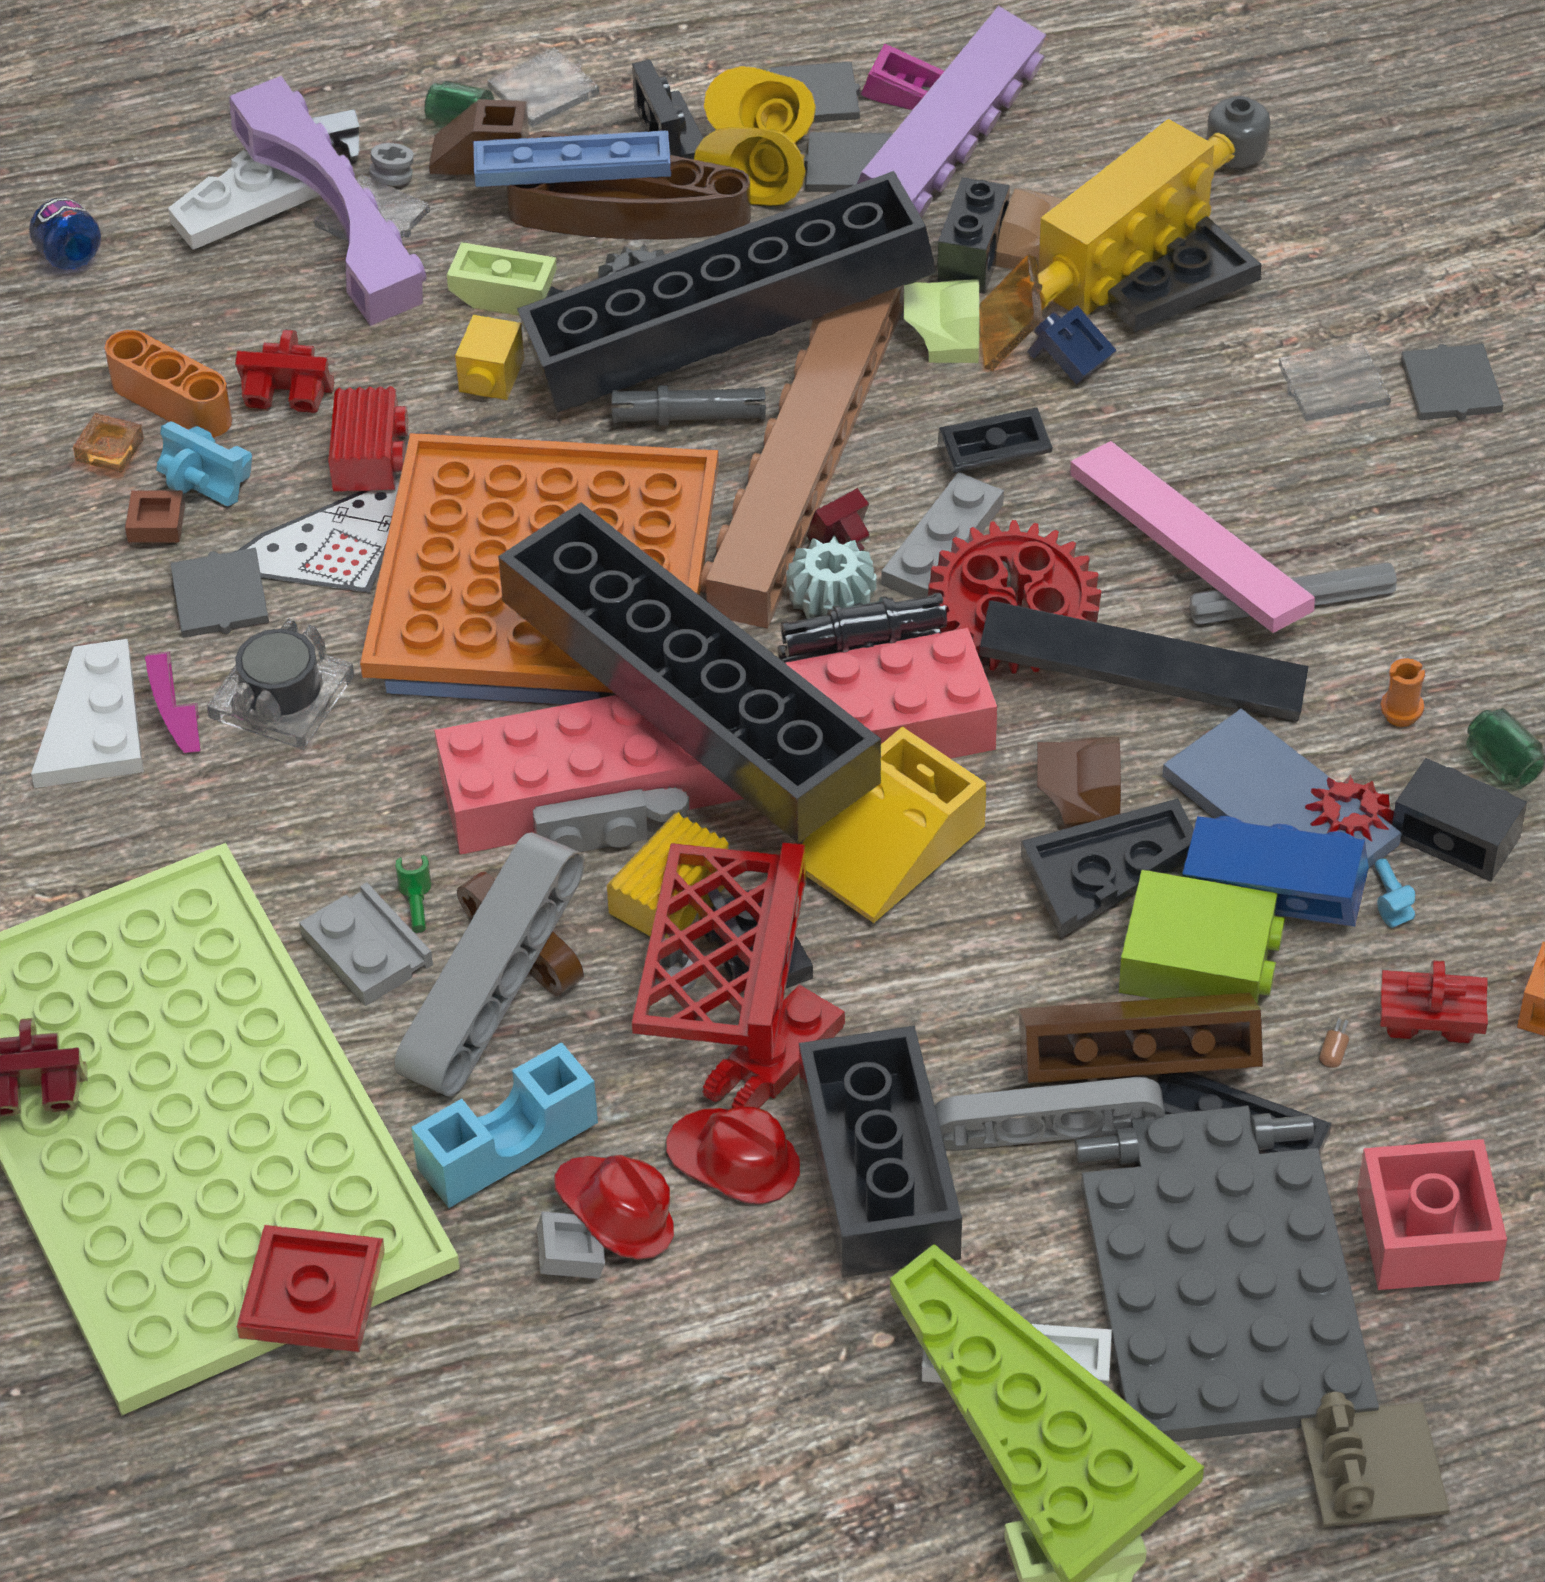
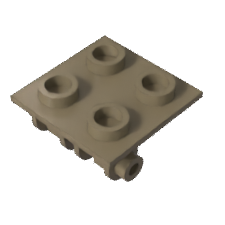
M1330 1392L1320 1399L1321 1406L1317 1409L1316 1417L1300 1420L1324 1527L1449 1514L1450 1509L1423 1402L1381 1406L1377 1411L1355 1413L1353 1403L1346 1400L1343 1393Z

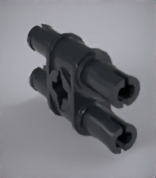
M934 593L930 596L894 602L893 598L881 596L879 601L872 603H857L845 608L834 605L832 609H828L825 616L789 623L781 622L782 642L787 645H778V658L786 663L941 633L940 629L935 628L947 626L945 605L940 606V604H943L941 593Z

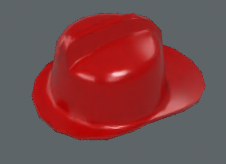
M740 1106L729 1110L724 1108L701 1109L686 1114L673 1124L666 1137V1152L674 1167L687 1176L743 1203L765 1204L780 1200L793 1190L800 1176V1158L793 1144L786 1139V1134L781 1124L769 1112L757 1107Z
M612 1155L607 1158L584 1156L572 1158L561 1164L555 1173V1191L563 1203L585 1224L589 1232L603 1247L620 1256L633 1259L654 1258L667 1250L674 1237V1221L669 1213L670 1188L664 1176L655 1167L642 1160L628 1158L624 1155Z

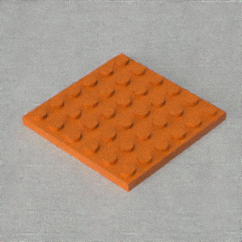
M410 433L360 661L362 678L614 693L503 602L498 556L582 502L700 596L702 570L705 562L719 468L718 450Z

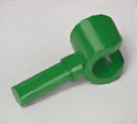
M421 855L422 866L416 870L404 869L402 857H399L395 863L398 889L400 893L407 896L409 901L412 931L415 933H421L426 930L423 900L424 894L431 889L432 885L429 861L425 855Z

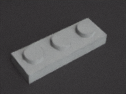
M958 472L882 569V585L914 599L927 596L932 566H938L939 552L941 550L951 552L952 539L954 537H958L968 543L969 529L971 527L976 528L982 533L1003 506L1004 490Z

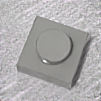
M542 1212L537 1224L540 1274L600 1279L605 1265L604 1247L589 1232L585 1224L575 1214Z

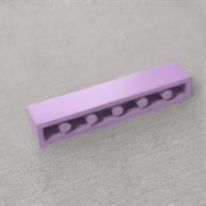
M998 6L864 168L857 184L895 171L922 218L933 199L931 193L934 189L942 192L950 182L956 170L954 164L957 161L962 164L966 163L979 139L976 137L979 133L987 136L993 129L1001 113L999 108L1002 105L1010 108L1022 89L1023 83L1021 81L1024 78L1031 81L1035 77L1045 58L1039 52L1046 34Z

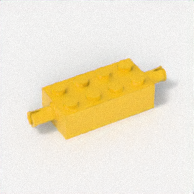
M1170 119L1164 121L1041 217L1038 275L1025 282L1021 287L1024 289L1021 293L1025 302L1037 311H1042L1051 301L1069 311L1078 305L1086 316L1099 306L1106 305L1108 303V290L1145 262H1155L1161 256L1166 255L1167 245L1178 237L1184 239L1195 230L1197 222L1205 216H1210V191L1214 172L1234 158L1235 148L1229 138L1220 133L1213 134L1207 141Z

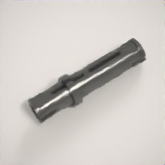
M668 385L657 386V391L612 390V405H633V408H612L613 423L658 421V426H669V420H765L766 405L744 404V402H764L766 400L765 387L668 390Z

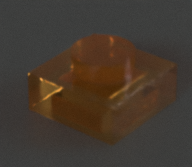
M95 413L73 446L76 462L122 473L144 440L142 425Z

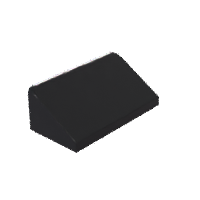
M1038 407L940 427L937 448L941 457L953 473L1051 453L1053 449Z

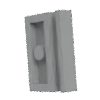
M366 882L360 886L361 892L351 898L344 895L299 922L301 936L364 1006L410 980L412 972L424 966L425 969L433 966L431 950Z

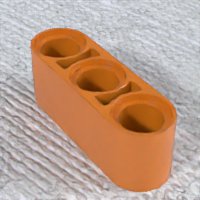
M137 330L119 331L108 338L105 343L107 364L112 387L119 395L169 422L172 421L188 430L199 426L211 432L213 438L224 434L231 427L232 414L227 384L221 374Z

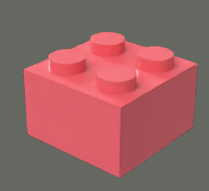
M1484 1139L1363 1149L1357 1192L1378 1290L1499 1281L1507 1236Z

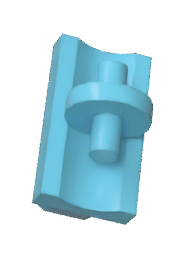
M172 421L162 425L160 434L163 438V449L157 462L156 471L166 475L168 488L171 490H183V494L194 489L227 507L238 502L240 483L250 477L251 452L239 446L228 450L216 444L211 432L199 426L188 430Z

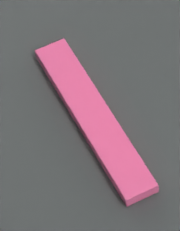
M1112 441L1071 461L1070 475L1272 633L1314 612L1315 597Z

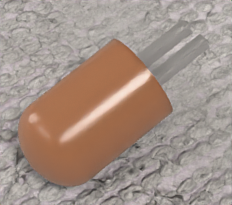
M1338 1018L1335 1030L1327 1031L1319 1055V1060L1323 1065L1331 1068L1341 1065L1350 1039L1344 1034L1348 1020H1345L1341 1032L1338 1031L1341 1023L1340 1018Z

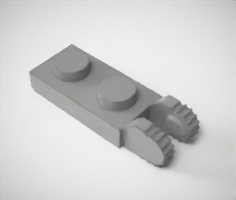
M676 787L647 791L637 789L537 806L533 809L534 833L579 852L610 846L625 847L636 841L650 839L674 813L679 812L683 818H686L687 810H689V796H687V792L682 791V788L677 789Z

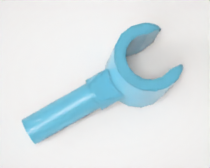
M1387 859L1377 860L1375 868L1386 888V894L1380 896L1377 900L1378 910L1384 922L1393 928L1415 918V911L1411 907L1415 902V891L1410 885L1402 887Z

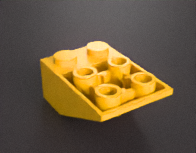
M901 727L881 744V784L814 831L802 843L805 845L806 876L872 923H875L985 827L986 782L904 727Z

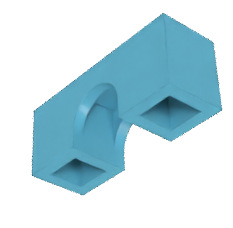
M562 1042L513 1069L512 1090L506 1100L492 1112L476 1117L463 1099H460L411 1127L417 1169L448 1208L598 1123L595 1082Z

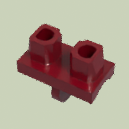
M33 1018L20 1019L19 1036L0 1038V1117L15 1116L22 1113L20 1087L41 1086L42 1105L45 1111L59 1112L77 1109L80 1082L88 1081L87 1063L82 1061L79 1047L60 1049L58 1033L37 1034Z

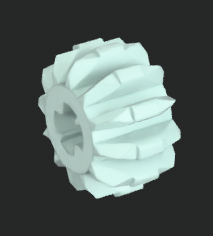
M834 535L830 543L822 544L813 538L809 549H796L793 562L789 563V570L786 571V586L789 587L793 609H803L806 618L810 619L827 615L828 609H832L834 605L845 608L857 603H870V598L874 597V591L876 590V574H874L870 552L859 551L855 540L844 545L839 544Z

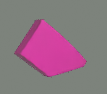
M170 651L145 655L153 696L169 732L184 753L201 751L197 719H199L198 703L176 704Z

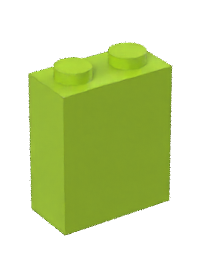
M1142 870L1121 956L1118 993L1151 999L1250 993L1258 1004L1259 994L1271 995L1276 962L1267 961L1268 951L1279 952L1283 936L1285 918L1275 916L1277 893Z

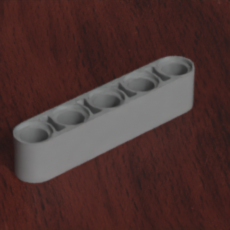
M533 832L526 833L519 839L403 1037L395 1057V1070L397 1074L448 1097L455 1095L461 1090L578 888L585 869V859L581 852Z

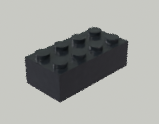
M915 1025L799 1043L800 1089L842 1278L903 1269L934 1244L953 1260H960L962 1215Z

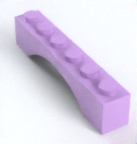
M282 76L229 96L232 130L255 162L277 168L301 180L317 192L337 215L346 232L349 243L345 260L347 293L369 325L372 326L423 304L422 282L426 281V273L421 260L416 254L410 255L402 245V239L396 225L391 220L386 222L379 213L378 205L372 192L367 187L361 188L355 179L353 168L347 157L344 155L338 156L332 147L330 136L322 123L315 124L309 115L306 102L301 93L298 91L292 92Z

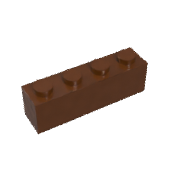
M1250 993L1018 1008L1021 1066L1028 1083L1263 1067L1261 1009Z

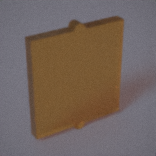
M1027 254L979 304L981 329L979 341L982 342L984 368L993 371L1043 321L1040 299L1042 284L1038 280L1036 257Z

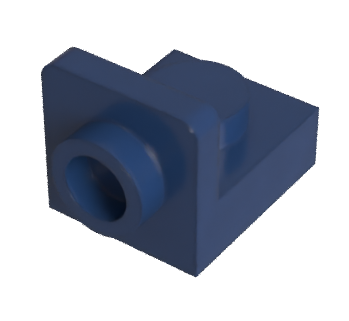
M1077 305L1062 317L1057 312H1054L1042 321L1033 331L1038 338L1027 352L1035 359L1044 351H1047L1077 385L1106 363L1117 350Z

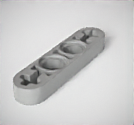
M1140 1077L959 1095L945 1098L935 1105L944 1146L949 1150H970L1115 1135L1116 1129L1132 1127L1131 1118L1145 1117V1121H1154L1165 1115L1162 1091L1159 1084L1154 1080ZM1074 1110H1085L1080 1112H1069ZM1015 1116H1026L1022 1118H1011Z

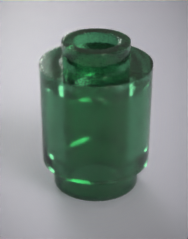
M449 80L444 81L442 84L433 83L425 99V117L428 120L434 121L437 127L444 128L478 99L494 100V96L491 90Z
M1501 708L1493 712L1485 710L1477 715L1468 726L1467 734L1469 737L1466 741V748L1503 784L1510 782L1516 789H1522L1531 784L1545 769V754L1542 752V743L1506 709Z

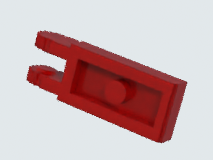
M799 984L783 1000L772 1061L749 1059L748 1046H738L728 1056V1059H723L716 1066L715 1070H712L710 1075H708L703 1086V1096L713 1102L720 1101L726 1093L728 1094L741 1080H744L746 1083L737 1092L735 1098H733L732 1108L740 1106L760 1108L770 1097L774 1099L799 1074V1043L834 1038L845 1025V1011Z

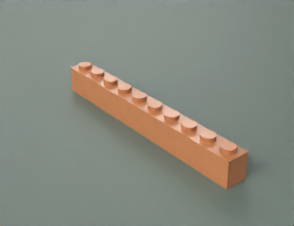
M904 285L873 296L866 301L851 304L824 314L820 318L813 319L809 335L810 345L807 350L801 349L795 363L794 381L792 384L786 383L782 389L779 415L777 419L770 418L766 426L764 449L761 454L755 453L751 459L748 472L749 483L746 489H738L733 503V519L730 525H722L716 544L717 555L714 562L707 561L702 570L700 591L706 593L708 603L731 621L769 628L786 587V571L789 570V563L793 562L796 549L802 548L805 543L806 534L814 512L819 509L903 312Z

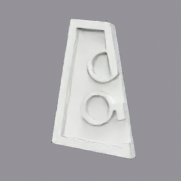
M243 150L231 159L232 167L219 177H207L172 204L168 211L170 223L194 250L320 195L301 180L277 168L255 162L250 154Z
M127 639L74 646L31 773L34 788L144 772L131 656Z

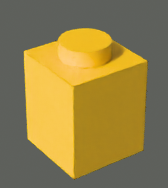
M478 315L472 316L455 355L459 392L508 400L524 362L522 325L520 322Z

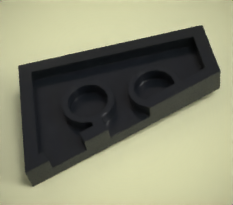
M1205 216L1195 224L1196 232L1186 240L1178 237L1167 245V254L1157 262H1145L1108 290L1109 308L1136 332L1261 280V263L1209 217Z
M1177 798L1021 841V857L1060 938L1135 893L1142 870L1165 874L1186 861L1194 828Z

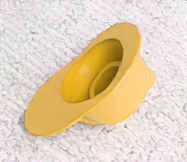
M745 66L727 69L715 77L706 90L704 100L707 119L715 130L729 127L775 129L784 132L795 143L803 136H807L809 128L814 121L816 110L813 94L803 82L792 77Z
M737 127L716 129L705 136L695 150L694 160L733 167L744 171L750 179L751 204L770 206L785 204L797 196L804 183V155L799 152L795 142L788 135L775 129Z

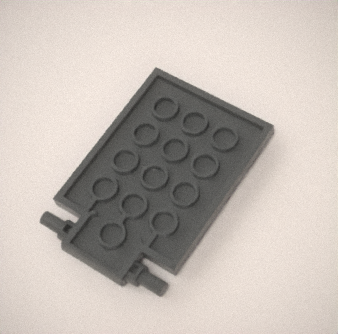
M1248 1106L1166 1114L1164 1117L1154 1121H1145V1117L1131 1118L1132 1127L1116 1129L1115 1135L1075 1139V1152L1078 1163L1118 1159L1120 1165L1137 1164V1167L1084 1172L1081 1178V1189L1108 1329L1112 1330L1111 1346L1121 1398L1174 1442L1301 1428L1300 1420L1316 1417L1317 1409L1321 1406L1320 1399L1330 1392L1343 1393L1346 1400L1353 1403L1355 1413L1379 1410L1318 1148L1265 1154H1259L1258 1151L1273 1149L1275 1142L1313 1139L1314 1124L1311 1115L1272 1119L1269 1113L1250 1116Z

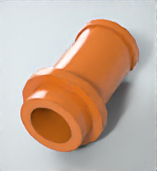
M1399 659L1391 665L1388 691L1381 700L1380 707L1383 715L1390 724L1397 727H1407L1414 724L1424 711L1425 705L1421 697V689L1425 678V670H1421L1423 665L1414 659Z

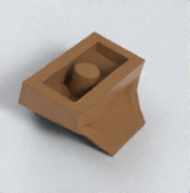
M1023 188L1014 189L1001 225L996 249V266L1038 274L1041 217L1064 199Z

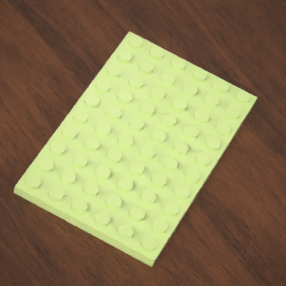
M226 843L0 932V1038L19 1036L20 1019L33 1018L37 1034L58 1033L60 1049L79 1047L82 1061L87 1063L88 1081L80 1082L77 1109L45 1111L42 1105L41 1086L20 1087L22 1113L15 1116L0 1117V1165L121 1415L286 1345L284 1343L241 1339L238 1336L236 1327L264 1225L383 1238L385 1252L371 1307L460 1269L458 1254Z

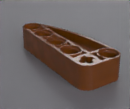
M540 131L529 135L527 138L561 137L572 135L552 131ZM670 155L671 176L506 185L510 219L522 227L597 238L668 240L715 236L750 224V179L744 171L737 168Z

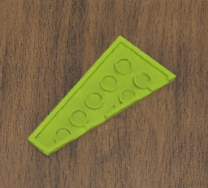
M935 1244L890 1278L891 1296L1061 1582L1086 1581L1203 1482L1204 1466Z

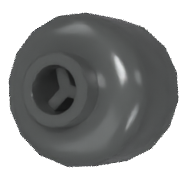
M1234 96L1220 101L1211 109L1208 115L1206 140L1208 141L1213 134L1220 133L1229 138L1235 148L1234 158L1222 166L1232 170H1241L1256 164L1265 156L1269 145L1270 115L1266 108L1257 101L1245 96Z

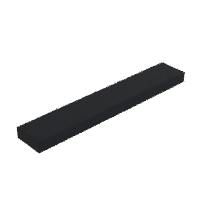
M989 601L978 656L1234 709H1242L1297 722L1302 710L1309 667L995 601Z

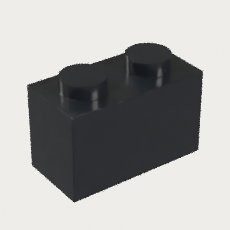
M1425 758L1395 802L1392 826L1401 832L1400 842L1492 882L1521 838L1527 801L1515 797L1505 790L1497 789L1464 775L1454 768L1446 767Z

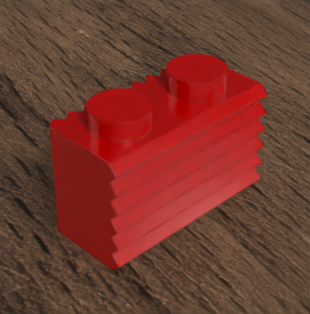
M360 386L356 390L350 387L345 391L340 387L335 390L328 459L333 492L396 490V472H402L406 454L404 441L398 440L399 437L408 436L407 406H398L396 389L392 386H389L387 389L379 386L376 390L370 386L366 390Z

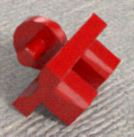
M283 330L280 343L264 342L262 352L237 351L235 366L241 378L242 398L248 408L267 409L271 407L274 389L290 390L288 401L291 409L298 412L316 413L324 393H333L335 378L329 373L327 357L315 356L314 346L298 345L296 330Z
M1436 960L1431 962L1430 973L1382 970L1380 1027L1387 1028V1034L1390 1038L1411 1039L1414 1035L1418 1034L1419 1030L1441 1031V1035L1449 1042L1470 1043L1475 1034H1486L1488 977L1446 975L1445 961Z

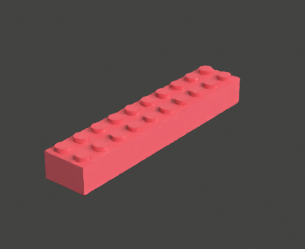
M968 628L896 641L895 643L875 645L869 648L864 647L849 650L848 652H838L786 662L789 667L881 738V744L901 727H904L950 759L996 750L997 704ZM618 695L434 730L440 777L460 855L517 844L519 839L526 833H534L533 809L537 806L637 789L647 791L659 788L668 789L669 787L682 788L683 792H687V796H689V810L743 799Z

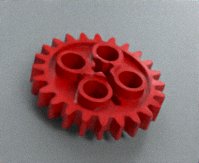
M1012 520L1009 530L1001 532L999 526L992 521L989 526V534L983 535L979 530L971 527L969 529L968 543L958 537H954L952 539L951 552L945 550L939 552L938 566H932L927 596L934 593H941L943 604H940V606L945 605L947 626L944 628L938 627L941 633L968 628L979 654L989 601L1015 606L1022 605L1021 607L1097 622L1101 599V590L1097 589L1098 572L1088 571L1090 562L1088 555L1074 558L1076 542L1071 541L1062 546L1057 544L1059 534L1057 530L1052 531L1044 538L1038 536V523H1033L1026 533L1020 532L1017 521ZM1003 562L1007 563L1011 574L1010 587H1007L1008 572ZM989 658V670L994 671L1002 660ZM1008 662L1011 673L1016 674L1019 664ZM1030 666L1034 672H1039V668Z

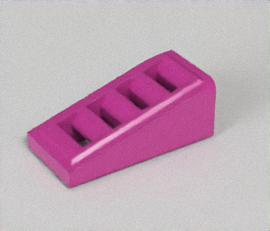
M884 43L868 74L861 96L877 102L913 110L928 92L922 89V86L931 88L944 73V70Z

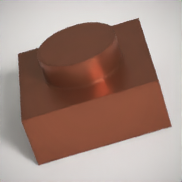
M131 490L125 525L127 541L180 542L185 511L183 490Z

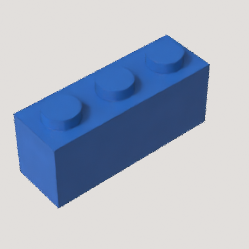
M1197 816L1183 870V877L1277 893L1275 915L1355 927L1369 866L1365 840L1354 838L1344 832L1333 831L1321 834L1300 831L1287 824L1264 826L1244 823L1231 816H1219L1215 819Z

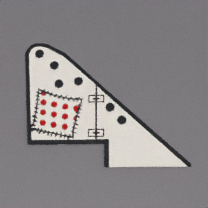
M401 473L396 475V490L359 491L265 531L239 550L256 547L261 578L370 593L381 569Z

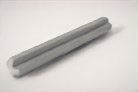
M1388 562L1291 578L1315 597L1314 606L1392 594L1396 591L1397 585L1394 567ZM1218 590L1194 593L1190 596V614L1195 624L1202 625L1251 617Z

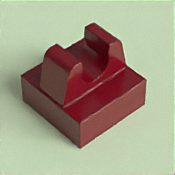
M856 488L815 510L806 534L810 542L814 538L822 544L830 543L835 535L839 544L844 545L855 540L859 551H864L865 548L861 542L869 539L870 536L868 529L863 523L869 503L860 490Z

